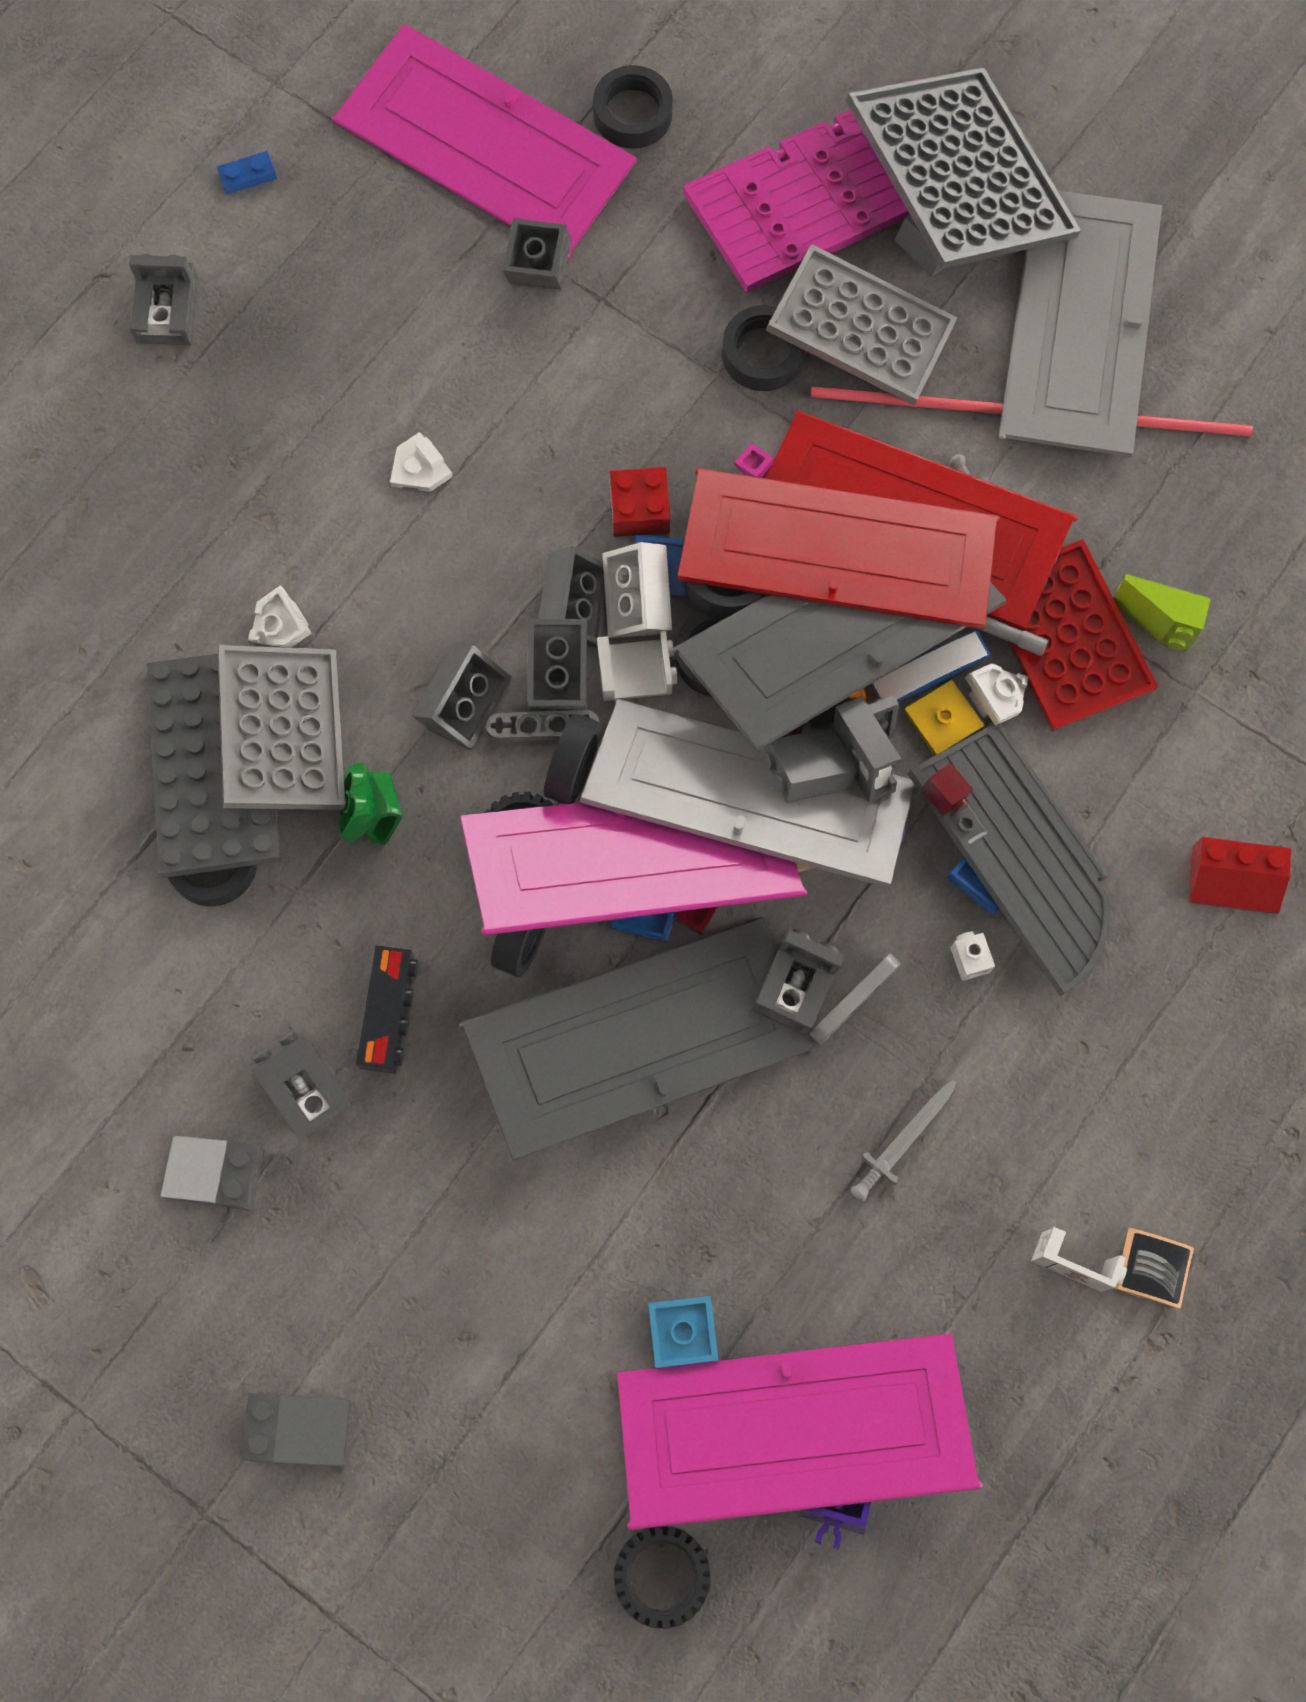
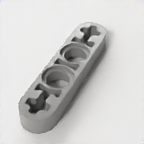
M590 710L497 713L489 717L486 728L488 736L493 741L500 743L555 741L560 739L563 731L554 732L549 728L553 720L561 719L567 724L574 713L598 722L599 718L596 713ZM532 720L537 724L536 730L529 734L524 733L520 729L521 724L524 721ZM511 721H516V734H512V728H503L500 734L494 729L497 727L498 722H502L504 727H512Z
M890 953L809 1035L819 1045L823 1044L901 966V963Z

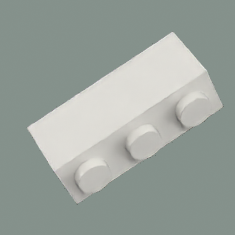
M640 542L602 553L608 638L650 636L660 634V631L664 630L666 632L672 631L666 545Z

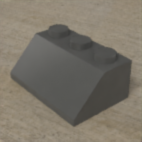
M573 546L548 554L538 619H587V646L597 647V638L603 635L606 615L603 562Z
M453 643L412 717L430 731L467 749H472L512 676L473 644Z

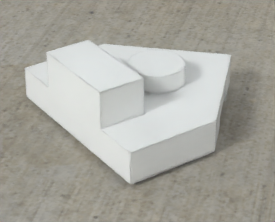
M420 432L397 447L390 480L391 487L417 488L419 491L431 492L453 477L452 472L444 463L442 455L427 437L424 438Z
M282 586L277 587L257 601L254 612L256 616L248 641L253 644L270 647L292 648L312 634L303 614Z
M991 663L969 673L965 677L972 688L969 697L983 719L989 716L996 726L1019 715L1022 711L1024 692L1028 684L1027 676L1020 673L1015 675Z

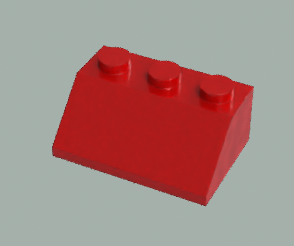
M1201 837L1192 847L1189 903L1278 914L1290 878L1291 848Z

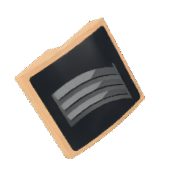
M1129 1228L1122 1254L1126 1258L1123 1266L1127 1268V1272L1122 1284H1116L1115 1289L1138 1298L1149 1299L1171 1308L1180 1309L1194 1248L1155 1234Z

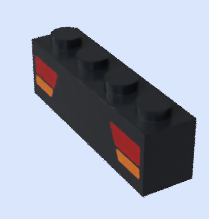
M375 946L356 1065L360 1070L396 1074L397 1066H402L404 1048H400L402 1036H407L409 1018H405L406 1007L412 1006L414 989H410L411 977H416L418 972V960L414 959L415 956L412 950Z

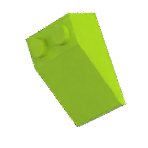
M1128 574L1125 575L1113 596L1120 610L1159 643L1165 644L1170 649L1176 651H1188L1202 632L1211 600L1208 597Z

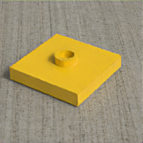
M953 680L914 702L903 711L934 756L973 736L985 727Z

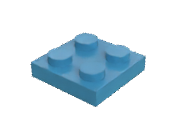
M711 1296L648 1303L655 1368L718 1361Z

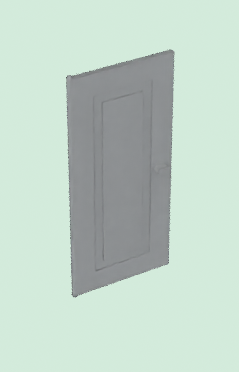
M1057 190L1081 232L1075 239L1025 250L999 438L1132 457L1134 453L1162 205Z
M618 698L614 699L615 707L580 797L581 803L890 888L913 788L916 787L911 779L892 774L897 781L896 791L871 802L868 801L854 778L851 790L786 803L782 793L778 792L775 787L771 771L767 770L764 764L763 757L764 753L767 752L768 745L756 751L742 732Z

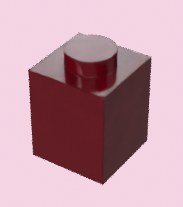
M951 763L931 776L921 788L923 794L943 817L952 810L955 813L962 810L969 803L966 798L974 790Z

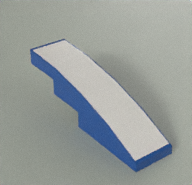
M976 630L906 663L871 683L879 699H885L894 695L899 703L911 695L913 697L917 696L937 683L943 684L987 659L991 654Z

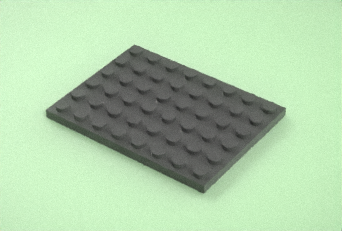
M984 67L848 94L846 102L941 269L1075 239L1080 234L1081 229Z

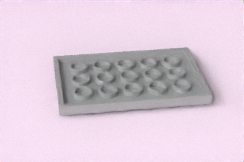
M811 244L773 314L766 331L915 405L957 317Z
M219 645L218 674L223 808L343 810L345 808L336 650Z

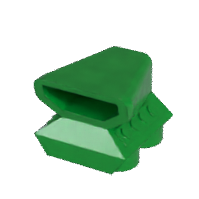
M363 762L350 765L344 774L345 808L339 810L340 835L344 840L352 844L367 832L372 842L385 845L402 819V812L392 776L386 772L370 771Z

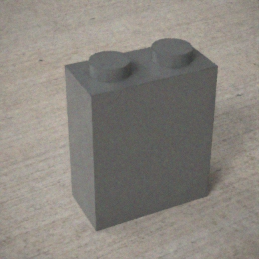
M834 727L779 738L768 745L767 752L764 753L763 757L765 767L771 771L775 787L778 792L782 793L786 803L851 790L857 771Z

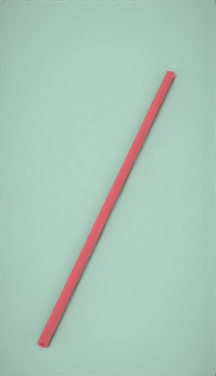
M811 386L810 398L1002 415L1004 404L919 396L915 405H912L890 393ZM1138 416L1137 427L1246 437H1251L1253 432V426L1150 416Z

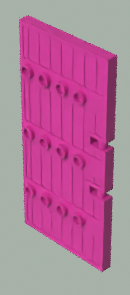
M851 109L835 116L834 125L829 126L826 121L780 141L779 150L775 152L769 146L683 186L684 197L746 294L798 270L811 244L832 254L901 222L910 215Z

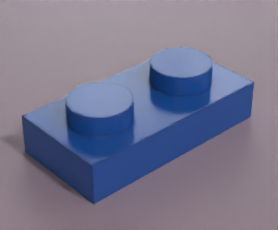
M268 151L216 166L226 195L277 179Z

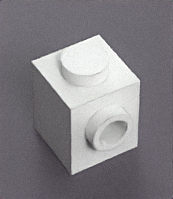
M973 931L956 937L957 941H954L950 949L962 981L988 974L994 969L995 964L984 933L974 935Z

